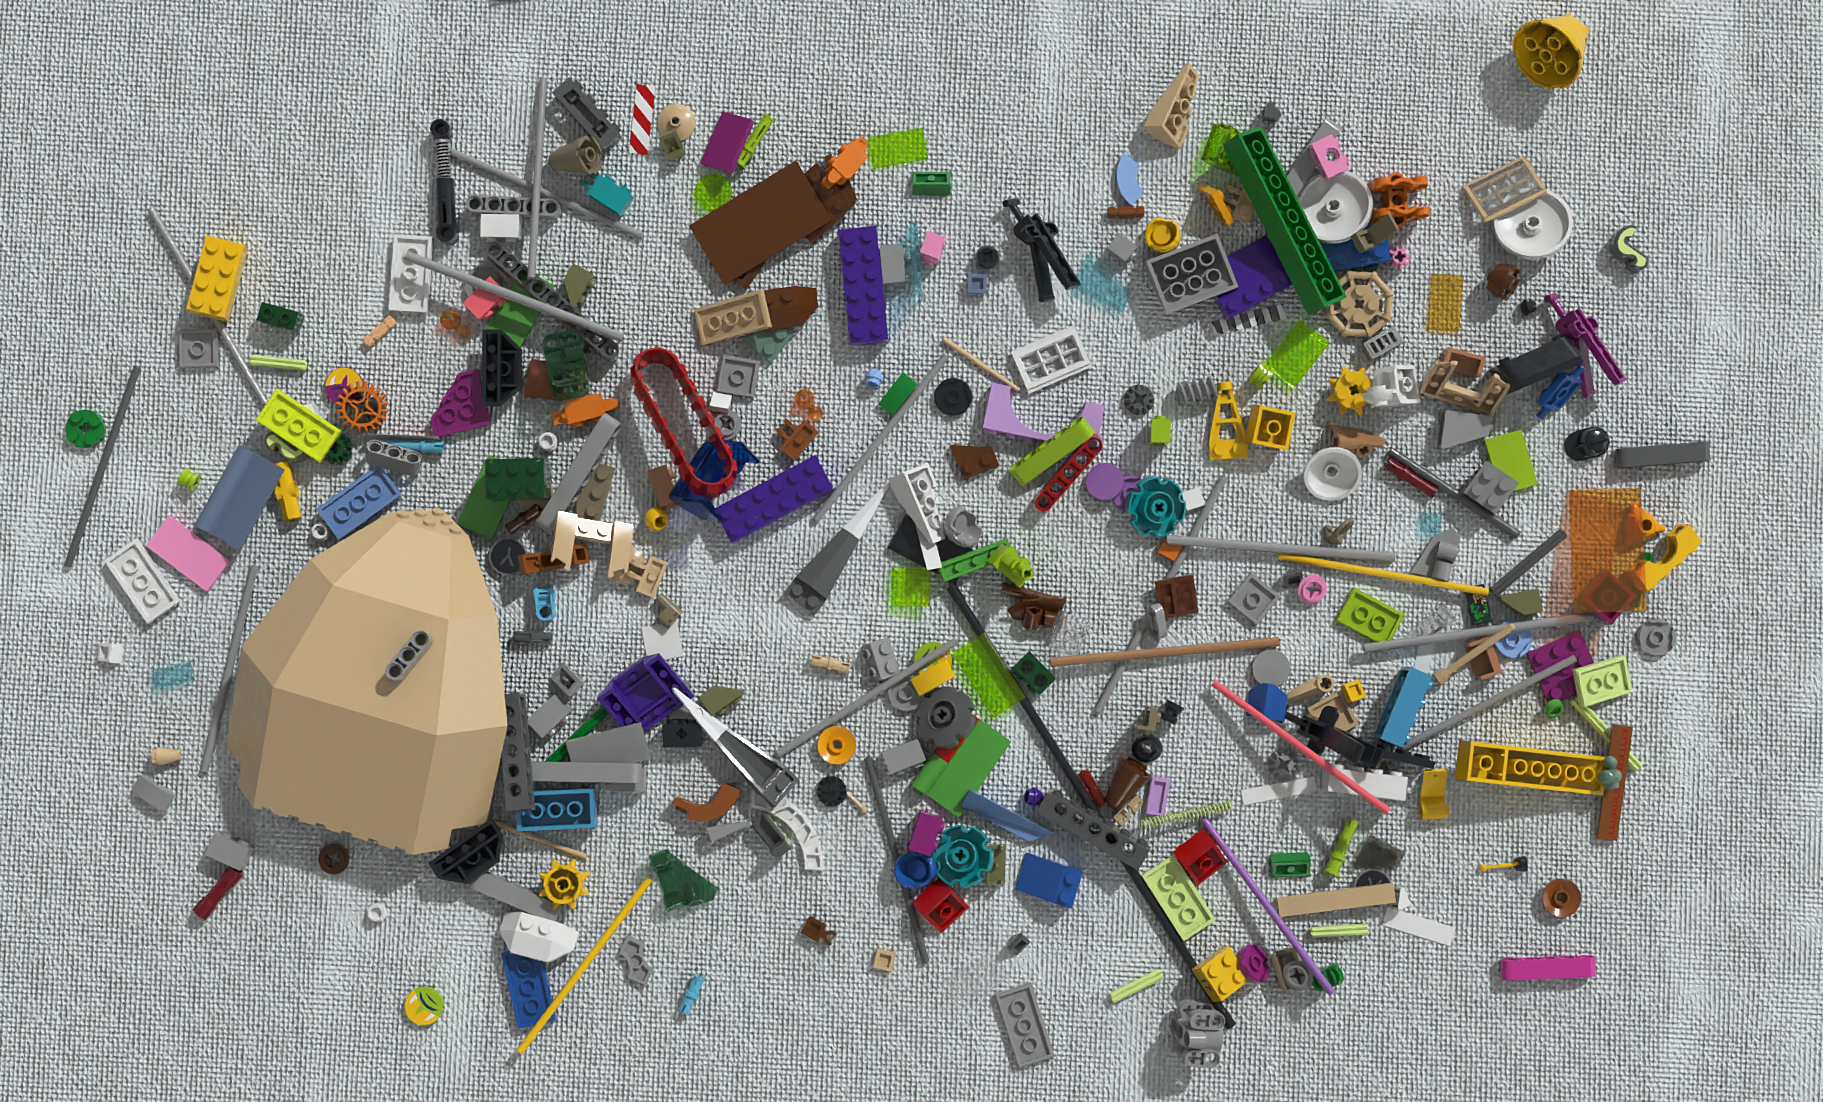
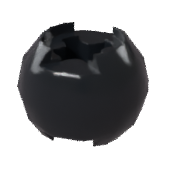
M982 246L976 252V263L983 269H992L999 262V253L992 246ZM983 254H991V261H984Z

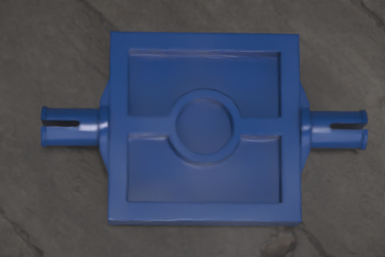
M1578 365L1572 373L1561 372L1553 378L1550 386L1541 392L1539 399L1536 401L1542 406V409L1536 414L1538 418L1543 420L1549 411H1559L1583 383L1579 378L1585 370L1583 366Z

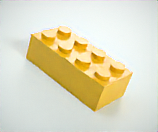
M206 235L186 307L191 314L229 322L248 249L244 244Z

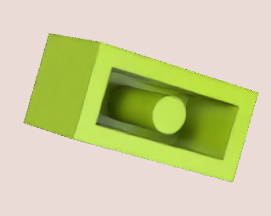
M1155 416V418L1148 422L1147 446H1167L1170 443L1171 420L1166 419V416Z

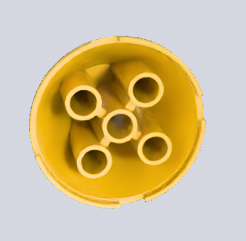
M1571 14L1526 22L1516 31L1512 42V51H1515L1516 63L1519 69L1529 80L1543 88L1551 89L1554 87L1564 89L1570 86L1581 73L1589 29Z

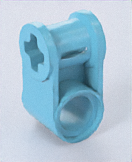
M550 584L549 587L538 588L534 586L533 595L536 615L540 620L550 622L556 617L555 587L553 584ZM544 608H549L551 611L550 616L547 618L542 616Z

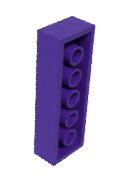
M876 226L839 229L850 345L860 346L889 343Z
M814 455L714 508V511L730 542L734 544L834 491L818 458Z

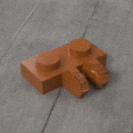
M788 419L783 421L788 428L794 431L790 437L781 428L775 430L786 440L779 449L793 461L799 457L819 434L805 419L798 427Z

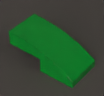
M903 372L879 402V405L894 416L917 387L918 383Z

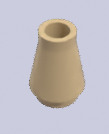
M160 747L152 749V764L161 766L181 761V750Z

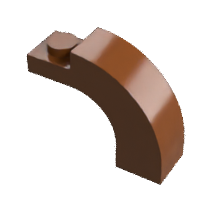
M574 545L570 567L590 563L587 545ZM551 551L517 556L521 575L560 570L566 565L557 558L551 562Z
M723 782L718 795L710 803L696 804L675 796L672 804L676 806L675 809L684 813L687 810L690 811L687 817L689 820L710 821L730 810L737 801L742 789Z

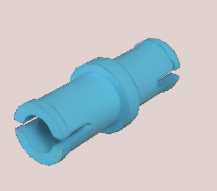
M694 974L688 989L684 991L685 996L678 1008L679 1011L684 1010L683 1013L685 1014L690 1013L705 981V978L703 976L700 978L701 975Z

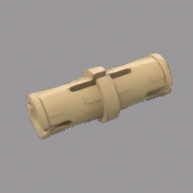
M813 654L810 666L827 669L828 672L836 671L848 675L850 663L836 660L831 656L828 658Z

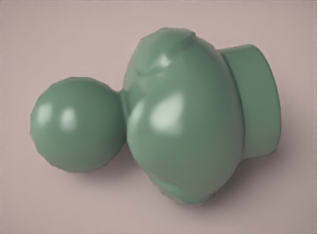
M1607 756L1603 761L1607 769L1599 772L1597 778L1603 783L1604 789L1619 788L1622 773L1615 768L1617 766V759L1614 756Z

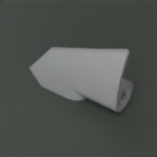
M1451 528L1434 535L1412 572L1438 580L1449 581L1453 562L1456 560L1459 549L1460 537L1456 531Z

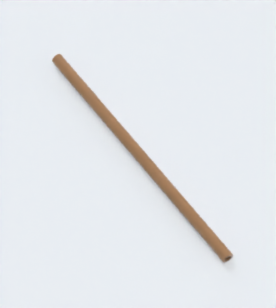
M1279 637L1051 657L1050 667L1279 647L1280 642Z

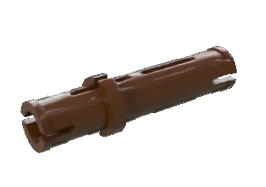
M1003 582L1001 594L1016 597L1020 601L1021 599H1040L1032 597V595L1045 599L1059 598V596L1024 588L1025 586L1023 585L1019 588Z

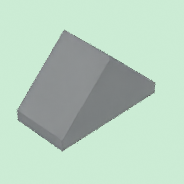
M561 663L550 677L568 696H574L585 683L583 678L564 663Z

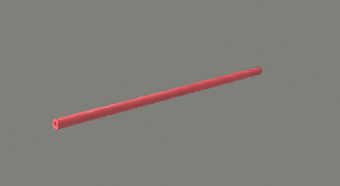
M1215 680L1211 686L1377 809L1384 814L1390 811L1391 808L1220 682Z

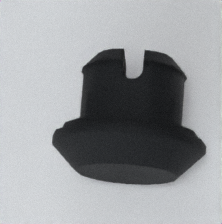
M1524 299L1520 304L1522 314L1528 316L1529 313L1535 312L1537 307L1533 306L1536 305V302H1528Z

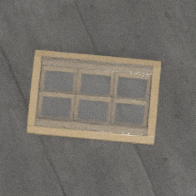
M1524 156L1462 187L1485 223L1547 193L1546 187Z

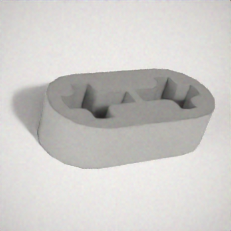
M1159 603L1152 604L1147 607L1149 627L1153 638L1159 640L1167 636L1165 614Z

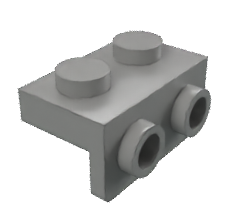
M889 637L861 646L862 656L866 661L868 675L872 682L892 677L900 672Z

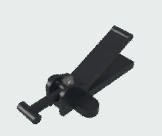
M1017 198L1004 200L1002 205L1009 207L1018 221L1013 228L1014 235L1026 245H1030L1039 302L1042 303L1055 299L1048 263L1066 290L1078 288L1081 283L1053 239L1059 232L1057 226L1052 222H1043L1038 213H1035L1032 217L1029 214L1024 217L1018 208L1020 201Z
M1287 705L1285 719L1301 726L1297 728L1296 732L1310 738L1307 747L1317 755L1321 756L1325 747H1328L1355 764L1361 761L1374 768H1379L1386 750L1336 727L1335 723L1339 716L1336 707L1325 706L1319 718L1309 714H1303L1302 718L1287 712L1289 705Z

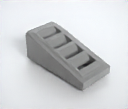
M1393 325L1361 344V347L1369 360L1372 361L1404 341ZM1389 332H1392V334L1394 335L1395 339L1397 340L1395 343L1392 341L1391 337L1389 336V334H1388ZM1385 335L1388 342L1390 343L1389 346H1387L1382 336ZM1377 339H1379L1382 346L1384 347L1383 350H1381L1380 346L1378 345L1376 341ZM1370 343H1373L1378 352L1376 354Z
M748 821L714 825L706 829L711 841L715 842L748 827L749 824Z

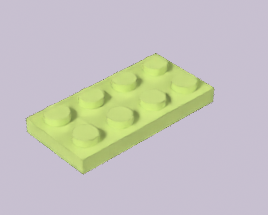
M1174 854L1141 875L1183 941L1216 921Z

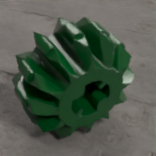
M341 433L324 459H330V464L337 462L338 465H342L343 460L348 462L349 458L347 455H353V452L349 451V449L354 448L353 444H348L351 438H345V434ZM338 445L340 446V449H338L336 452L334 451V448H337Z

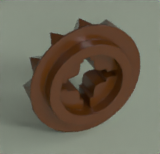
M332 843L322 848L319 853L318 862L324 872L339 874L349 865L350 856L347 849L341 844ZM337 853V858L340 862H335L332 865V859L328 856H333Z

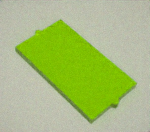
M923 128L867 138L870 150L868 154L871 156L873 169L928 159L927 141L924 139Z

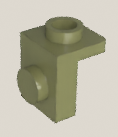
M675 128L658 135L669 162L678 161L686 155Z

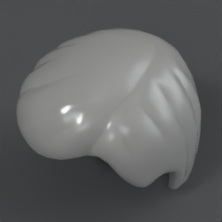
M962 506L952 508L944 522V530L947 537L962 547H971L977 544L982 534V527L976 522L977 516Z

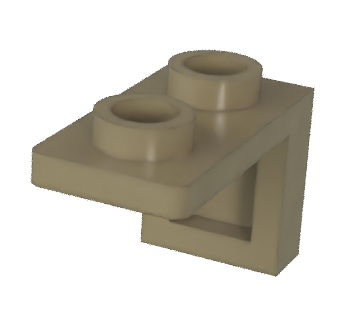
M1387 214L1368 229L1356 232L1350 237L1359 253L1377 247L1396 233L1399 228L1392 215Z

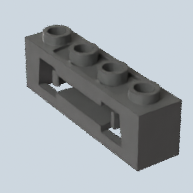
M569 77L552 93L583 129L597 140L601 149L606 153L622 138L619 133L621 129L615 122L611 124L607 120L608 114L602 108L598 110L594 105L596 101L590 94L585 95L581 91L584 89L577 80L573 82ZM574 94L580 97L579 99L601 124L596 128L602 136L601 138L595 133L596 130L574 106L579 102ZM569 99L572 105H570L566 100ZM602 125H605L608 130L606 131Z

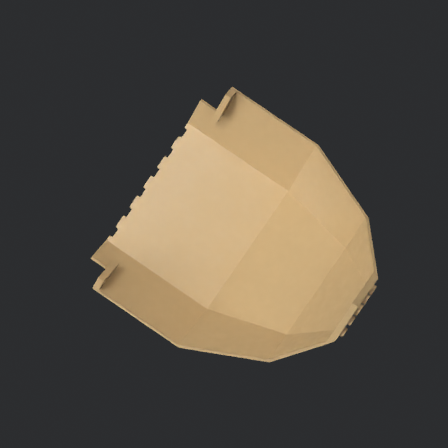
M433 508V510L416 509L415 511L399 510L398 512H390L310 559L241 646L226 747L241 766L238 787L254 808L260 810L263 807L272 809V813L287 818L289 815L299 817V821L314 826L316 823L326 825L325 829L338 833L346 831L352 833V837L364 841L373 839L379 841L378 845L395 849V847L403 848L405 853L411 855L448 849L452 829L481 825L487 822L508 726L497 614L469 536L443 509ZM419 630L430 634L433 639L431 648L408 676L400 682L389 679L385 674V669L409 638ZM425 635L418 638L419 646L426 643L427 638ZM412 651L405 654L406 661H411L414 657ZM395 667L392 670L393 677L400 675L401 670L399 667Z

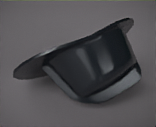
M1589 427L1571 433L1565 440L1564 449L1571 459L1583 461L1605 454L1609 448L1610 440L1607 432L1602 428Z

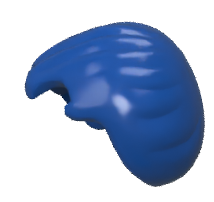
M910 852L899 856L894 864L893 873L901 886L921 888L928 885L934 879L937 867L931 856Z

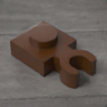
M811 915L801 931L802 934L818 942L820 937L823 938L827 945H832L827 936L829 934L837 935V932L834 930H825L827 924Z

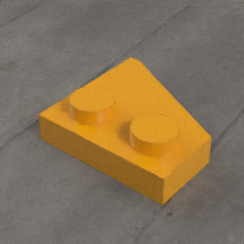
M1206 184L1198 187L1200 192L1207 195L1209 199L1208 204L1222 223L1229 226L1235 222L1232 218L1233 212L1228 205H1225L1223 201L1225 197L1219 189L1216 190Z

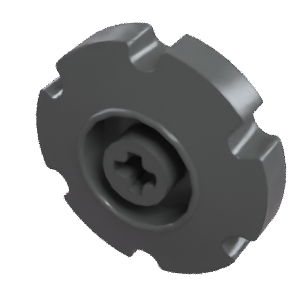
M950 686L940 687L932 691L933 694L930 698L924 697L916 713L920 723L916 727L920 736L931 745L934 743L938 748L946 749L959 745L961 737L967 738L970 735L976 720L971 715L972 711L975 710V706L971 698L961 690L957 692L955 688Z

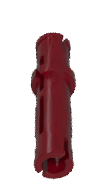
M1389 458L1387 462L1393 465V467L1387 463L1384 464L1383 468L1395 474L1397 479H1403L1431 499L1435 494L1430 492L1429 489L1437 493V487L1409 471L1407 466L1403 467L1392 458Z

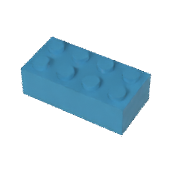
M1402 667L1373 735L1374 738L1401 748L1408 743L1410 738L1409 730L1415 726L1418 719L1416 716L1418 709L1421 710L1425 703L1423 697L1426 691L1428 692L1431 689L1433 683L1431 675L1413 667Z
M596 787L534 790L535 810L516 812L517 832L595 828L598 826Z

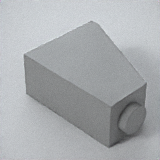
M1449 410L1441 412L1437 450H1443L1489 436V433L1493 430L1492 416Z

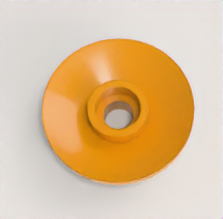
M829 727L822 732L818 739V751L821 757L831 764H843L850 760L855 753V737L845 727ZM835 741H839L841 743L840 748H835L833 746Z

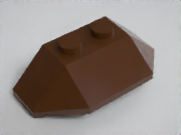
M790 286L764 290L772 327L762 331L803 326L819 307L816 288Z

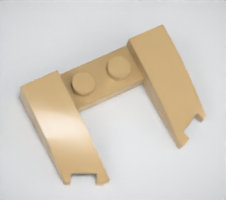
M1435 361L1421 380L1420 394L1489 416L1493 415L1510 388V384L1503 382L1496 373L1487 381L1480 393L1447 383L1458 361Z
M558 511L554 520L550 561L553 562L555 558L566 564L563 570L569 572L574 539H583L610 544L607 569L608 579L614 577L613 572L622 569L623 574H626L629 565L634 524L615 521L613 524L577 518V514Z

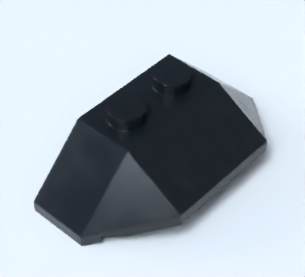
M482 329V406H503L522 389L523 350L502 329Z
M491 818L428 862L438 879L469 884L500 862L503 833L494 819Z

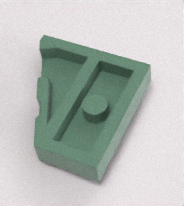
M790 328L766 332L760 330L745 337L742 341L773 363L795 332Z

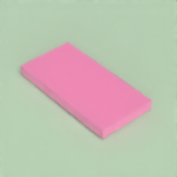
M171 515L166 518L146 545L206 592H209L232 562Z

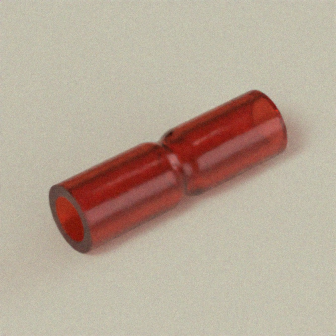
M1088 768L1078 773L1083 784L1089 790V794L1096 806L1100 807L1107 802L1105 796L1097 786Z

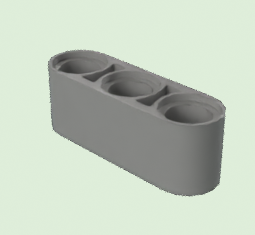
M371 440L367 443L365 461L368 464L408 476H415L420 472L422 456L419 452L379 440Z
M416 631L385 669L386 676L395 682L403 681L433 644L431 635L424 631ZM425 635L427 638L426 643L419 646L418 638ZM412 651L414 654L413 659L406 661L405 654ZM395 667H399L401 670L398 677L392 676V670Z

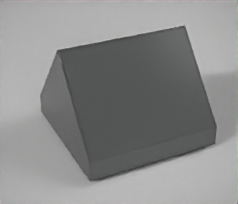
M1271 101L1264 108L1262 121L1277 122L1282 116Z

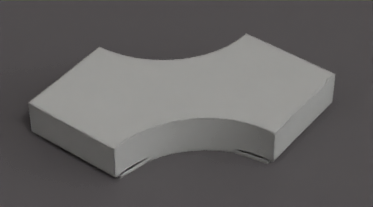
M627 934L619 953L628 961V979L646 986L654 968L645 960L643 953L645 942Z

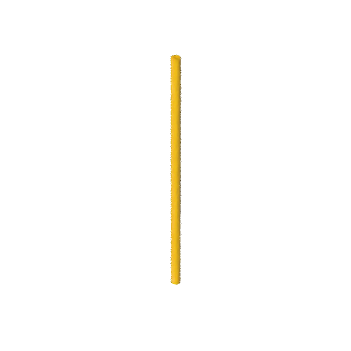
M1278 553L1277 558L1279 560L1488 596L1489 593L1488 588L1295 554Z
M649 877L643 880L516 1049L520 1054L525 1052L652 883Z

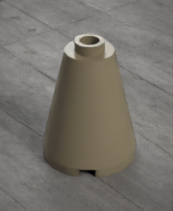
M582 136L551 152L548 162L555 171L595 174L601 169L603 160L600 161L602 149L594 137Z

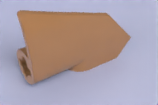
M1327 424L1335 432L1332 437L1331 446L1343 448L1350 452L1354 449L1358 457L1368 456L1374 447L1382 448L1386 442L1385 439L1370 431Z

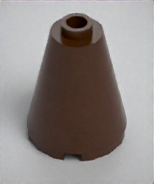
M1120 754L1117 759L1105 797L1107 806L1114 810H1117V808L1122 809L1153 776L1152 771L1150 773L1146 771L1147 767L1129 756L1127 759H1124L1123 754Z

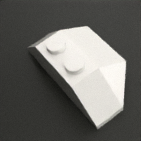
M505 912L499 929L510 953L546 963L573 952L579 936V932L559 922L523 912Z

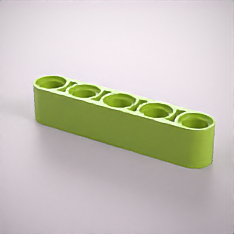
M1081 416L1011 466L1009 472L1021 486L1025 485L1088 440L1095 433V430Z

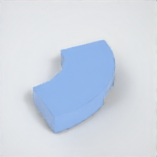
M1123 154L1116 172L1117 185L1123 199L1130 206H1133L1144 190L1138 185L1136 180V170L1139 164L1126 154Z

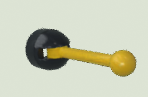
M1519 856L1513 860V863L1487 866L1481 864L1479 869L1484 872L1487 869L1513 867L1516 871L1526 872L1528 871L1526 856Z

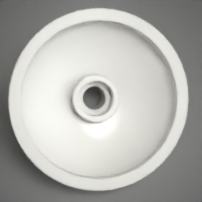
M1331 447L1320 450L1308 460L1304 468L1303 477L1305 485L1312 495L1322 500L1335 501L1349 496L1356 490L1362 478V468L1359 460L1352 452L1343 448Z

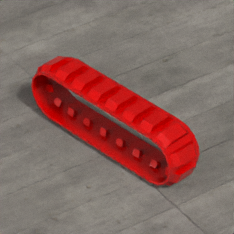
M654 347L644 352L641 351L633 359V366L630 367L631 385L634 386V393L637 399L643 402V409L647 417L652 418V426L656 433L661 434L660 440L665 449L670 450L669 456L675 466H679L678 472L682 480L689 484L688 489L697 496L718 498L722 493L726 494L734 485V480L737 476V462L732 459L733 452L728 443H724V436L719 427H715V420L710 411H706L704 400L701 395H697L695 384L692 379H688L686 368L682 363H679L678 357L670 350ZM657 363L665 365L673 372L674 379H677L682 387L683 395H686L691 403L692 411L696 412L701 427L705 428L710 443H713L719 459H722L724 462V473L729 474L726 478L722 477L717 483H706L695 476L693 473L694 469L688 465L684 457V451L680 450L675 441L674 433L671 434L668 429L665 417L662 418L658 411L656 401L653 402L648 393L647 385L643 384L641 380L643 373L639 372L641 368H645L648 364Z

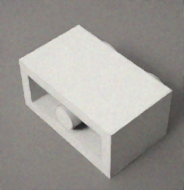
M481 214L480 237L486 240V243L505 240V243L515 244L516 241H522V217L519 214Z

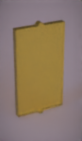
M1432 273L1428 330H1439L1442 333L1445 331L1460 332L1464 276L1450 275V273Z

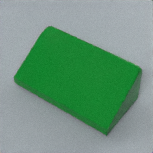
M912 172V194L950 195V172Z
M1309 853L1270 854L1271 878L1310 876L1311 860Z

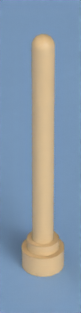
M1512 623L1508 624L1446 669L1439 668L1434 671V676L1443 685L1449 681L1448 678L1451 677L1450 675L1511 633L1515 629V625Z

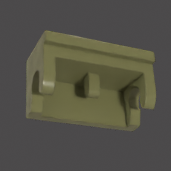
M987 844V848L994 851V862L991 871L986 872V885H1004L1006 845Z

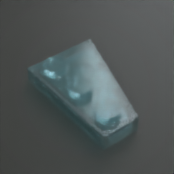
M1089 252L1077 276L1081 285L1075 289L1123 312L1132 294Z

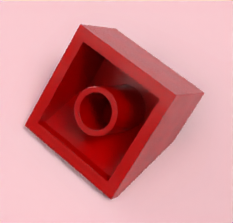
M1204 829L1195 833L1172 852L1197 886L1228 863Z
M940 878L934 881L912 902L922 916L940 933L946 930L969 908L957 892Z

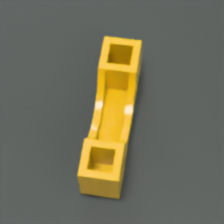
M1678 524L1665 536L1667 542L1666 552L1658 562L1652 563L1650 561L1638 560L1625 572L1637 590L1650 591L1657 586L1656 583L1667 577L1674 567L1682 564L1683 559L1687 555L1697 550V546L1702 541L1690 524Z

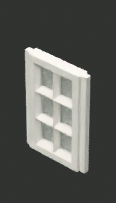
M1074 325L1011 351L1028 394L1092 367Z

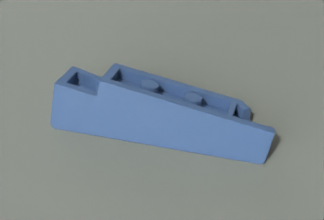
M969 789L961 804L962 807L978 812L979 816L1027 841L1050 836L1053 833Z

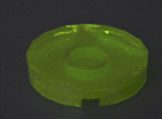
M716 173L701 177L694 189L695 198L699 206L710 212L730 201L733 196L729 181L724 176Z

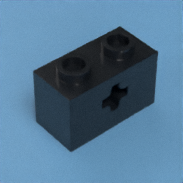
M688 719L686 723H679V720H667V724H662L663 748L703 746V728L696 719ZM682 728H684L685 732H688V735H685L684 739L681 735H678V732L681 731Z

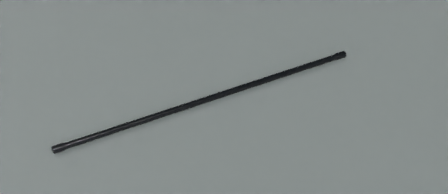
M955 583L946 590L952 600L961 610L1085 807L1098 813V817L1104 819L967 604L957 584ZM1107 834L1109 841L1114 842L1117 840L1114 834ZM1120 861L1214 1009L1224 1016V1027L1226 1030L1232 1028L1236 1022L1221 1001L1212 1002L1191 970L1198 964L1138 870Z

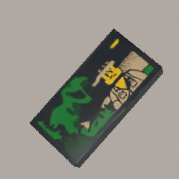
M1484 584L1475 585L1477 587L1485 588ZM1465 592L1471 625L1492 622L1487 596Z

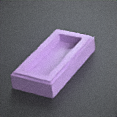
M1152 776L1144 814L1158 817L1165 814L1170 779Z

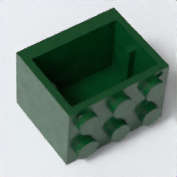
M545 458L485 459L486 499L492 501L550 500L552 497L551 462Z

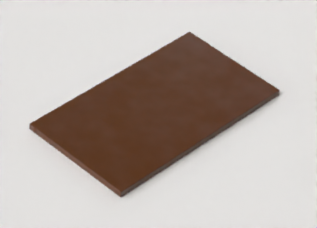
M795 160L690 224L689 227L722 280V283L726 285L832 221L800 168L799 163Z

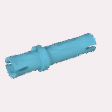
M386 439L385 441L389 444L421 452V454H444L445 451L442 449L445 448L444 441L433 442L427 439H422V441Z

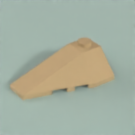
M1186 63L1151 109L1143 126L1154 139L1177 149H1181L1188 133L1189 127L1186 126L1188 116H1191L1192 113L1190 103L1191 98L1195 97L1199 74L1190 63Z

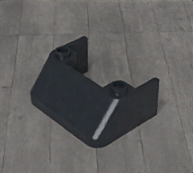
M1562 334L1551 338L1552 342L1511 360L1509 356L1499 360V365L1489 369L1491 376L1496 373L1503 382L1510 384V388L1506 393L1508 395L1585 362L1582 353L1568 336L1563 337Z

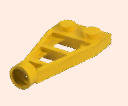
M1232 382L1217 383L1218 399L1215 402L1208 439L1209 460L1248 458V443L1244 442L1246 433L1233 395ZM1222 404H1229L1231 406L1232 418H1220V407ZM1223 423H1231L1234 426L1236 432L1234 439L1221 440L1219 438L1220 426Z

